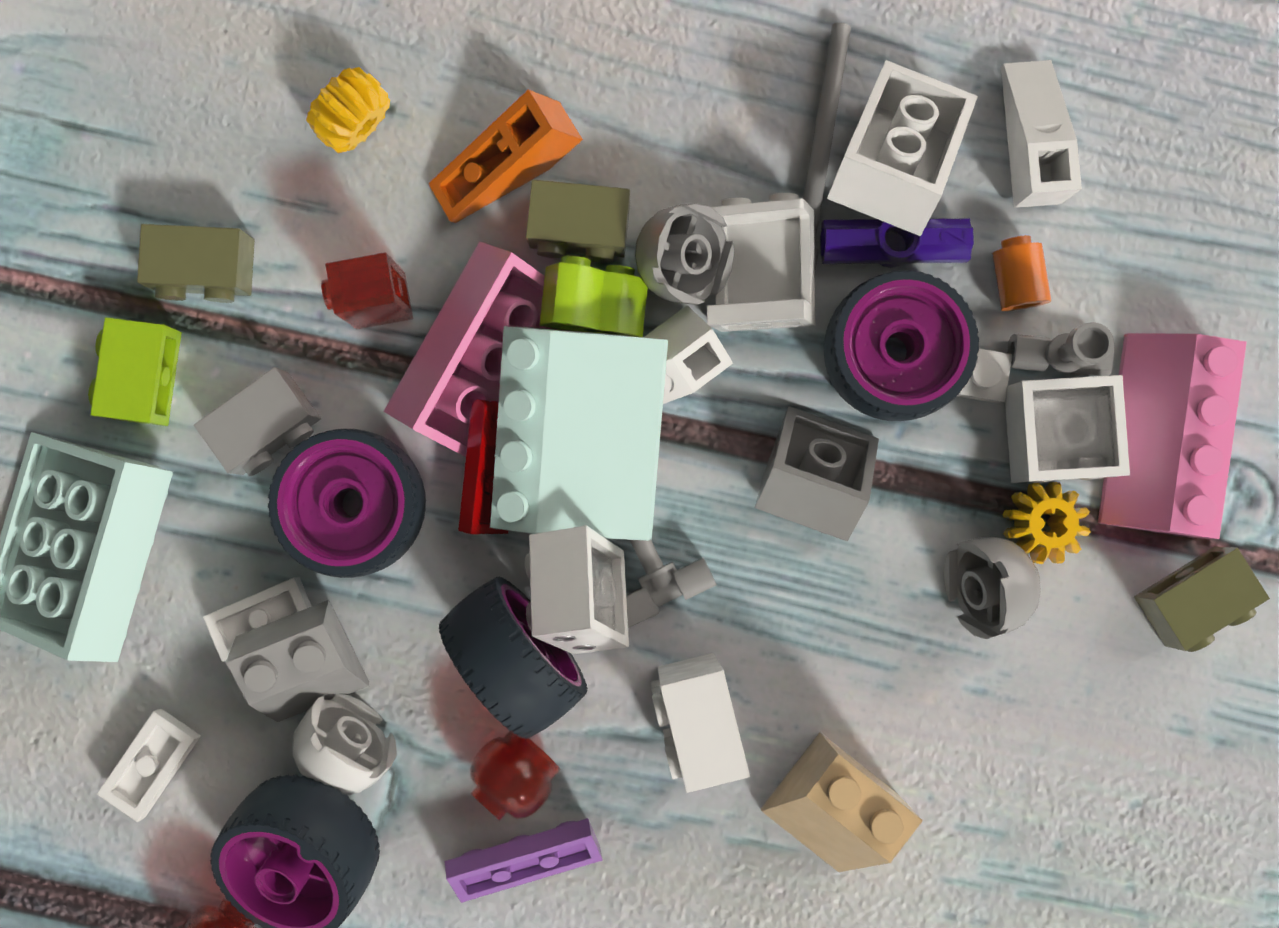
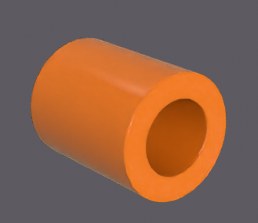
M1029 235L1012 237L1001 241L1002 249L992 253L1001 311L1021 310L1050 303L1051 295L1042 243H1032L1031 236Z

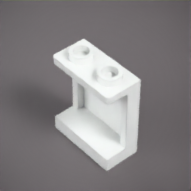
M776 193L769 196L768 202L751 203V200L747 198H728L722 201V206L711 207L724 218L728 226L722 227L725 232L726 241H733L734 259L732 272L726 285L716 295V305H707V324L721 332L816 326L814 209L795 193Z

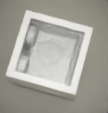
M1122 375L1027 380L1007 386L1005 407L1011 483H1042L1056 480H1092L1106 477L1130 476Z
M587 525L529 535L530 552L525 557V569L530 580L531 602L528 603L526 608V619L532 631V637L572 654L629 647L624 550Z

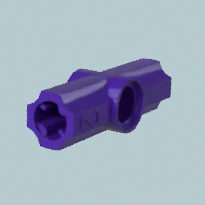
M970 218L929 219L921 236L879 219L823 220L821 223L820 255L822 264H880L883 267L893 268L903 263H967L971 260V252L974 245V233ZM896 232L900 234L905 240V251L899 252L889 248L885 241V233Z

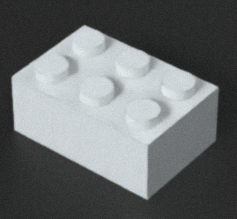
M886 60L843 157L827 199L921 236L943 194L978 96Z
M710 653L658 666L659 679L651 681L652 699L659 727L670 725V728L663 729L672 780L683 777L686 793L749 778L750 774L724 670L715 654Z

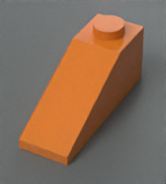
M528 89L428 184L449 221L457 223L547 172L583 139L559 101Z

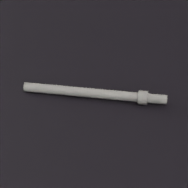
M834 23L831 29L803 199L814 209L815 270L819 250L815 248V241L851 26L845 23Z

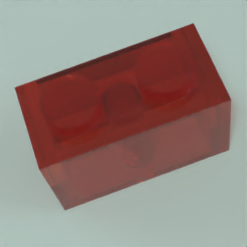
M386 252L325 263L328 279L321 281L325 305L328 310H333L336 316L354 328L363 329L413 319L406 274Z

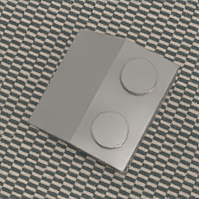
M788 406L762 477L755 508L848 542L870 500L879 438Z
M329 600L236 636L226 660V664L248 705L276 722L307 711L319 697L324 696V700H331L335 694L348 695L369 686V680Z

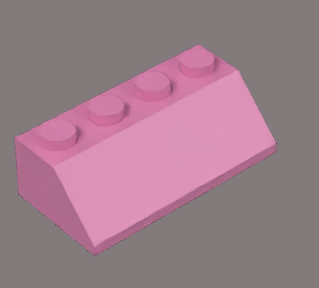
M479 241L383 412L413 430L466 457L473 402L477 399L488 400L489 402L499 401L504 326L552 329L539 325L545 276L512 252Z
M1128 333L1124 335L1119 375L1123 376L1130 476L1104 478L1098 523L1188 538H1220L1247 341L1202 334Z

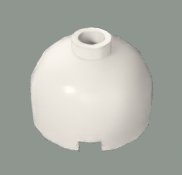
M335 694L331 700H324V696H322L307 710L294 732L293 758L303 776L339 789L343 794L349 796L369 788L389 770L397 756L396 740L392 732L387 738L385 737L383 731L375 725L383 721L382 717L363 701L346 694Z

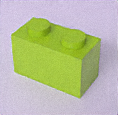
M105 317L103 329L98 333L95 343V350L99 360L96 378L91 381L88 390V400L92 406L90 415L113 420L168 426L182 332L162 324Z

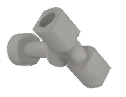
M1096 322L1081 325L1070 333L1056 336L1052 341L1048 337L1013 334L1008 341L1007 352L1012 354L1010 368L1045 371L1051 365L1054 369L1063 373L1093 377L1109 376L1113 368L1114 338L1106 326Z
M630 540L646 574L638 578L642 587L626 595L628 628L659 614V606L682 595L687 600L716 586L717 584L704 557L677 570L673 562L663 565L652 540Z

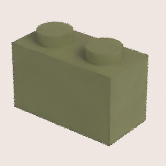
M532 179L526 239L530 249H537V255L547 258H561L566 256V252L585 254V258L598 263L614 262V257L625 258L630 210V189Z
M141 224L137 283L154 290L155 297L160 299L183 301L186 300V293L204 294V300L233 303L235 295L251 296L255 239L240 228Z
M1217 546L1209 549L1134 596L1164 646L1188 652L1198 651L1210 645L1215 640L1213 634L1227 625L1236 626L1250 620L1257 613L1255 608L1270 599L1238 547Z

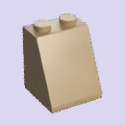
M820 732L761 808L764 814L838 872L891 863L923 821L893 789Z

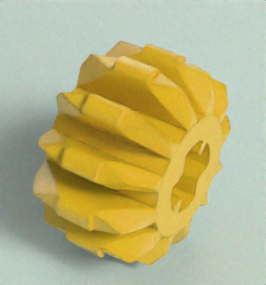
M360 67L347 68L342 70L338 77H331L330 82L325 88L320 89L318 97L311 102V109L307 113L306 121L317 135L316 137L327 147L333 148L337 153L354 150L360 142H365L367 137L373 131H376L377 125L385 118V112L389 109L390 99L388 98V93L381 87V83L370 73L367 74Z
M1049 482L1045 489L1040 483L1028 484L1027 495L1022 492H1016L1011 496L1018 510H1004L1002 515L1007 520H1014L1015 527L1007 528L1003 534L1005 538H1019L1016 544L1026 553L1030 552L1033 563L1043 564L1047 558L1052 563H1063L1065 561V551L1077 554L1082 550L1075 536H1088L1091 533L1086 526H1079V519L1085 518L1090 511L1086 507L1073 508L1079 494L1076 491H1067L1062 494V486L1059 482ZM1042 514H1049L1051 516L1047 520V524L1051 528L1049 532L1041 530L1045 525L1044 520L1041 518Z

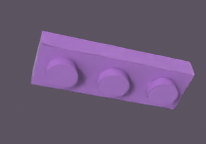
M587 818L580 821H566L559 824L556 828L533 835L516 836L509 842L483 850H470L460 857L444 862L446 879L462 903L596 863L603 859L598 839Z

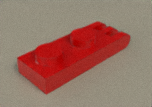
M477 399L471 407L458 527L460 532L468 534H508V530L490 528L499 401L489 402L488 400Z

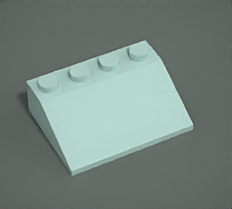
M504 326L490 528L537 534L587 525L604 538L645 541L652 539L668 349L667 339Z
M31 432L0 535V630L65 660L118 662L137 594L141 587L149 553L154 543L162 508L168 495L173 472L137 460Z

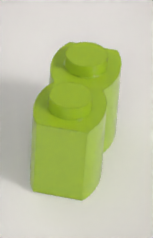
M578 256L561 257V262L546 267L540 326L557 330L643 337L648 287L641 277L634 276V268L622 265H608L606 270L603 271L590 267L591 260Z

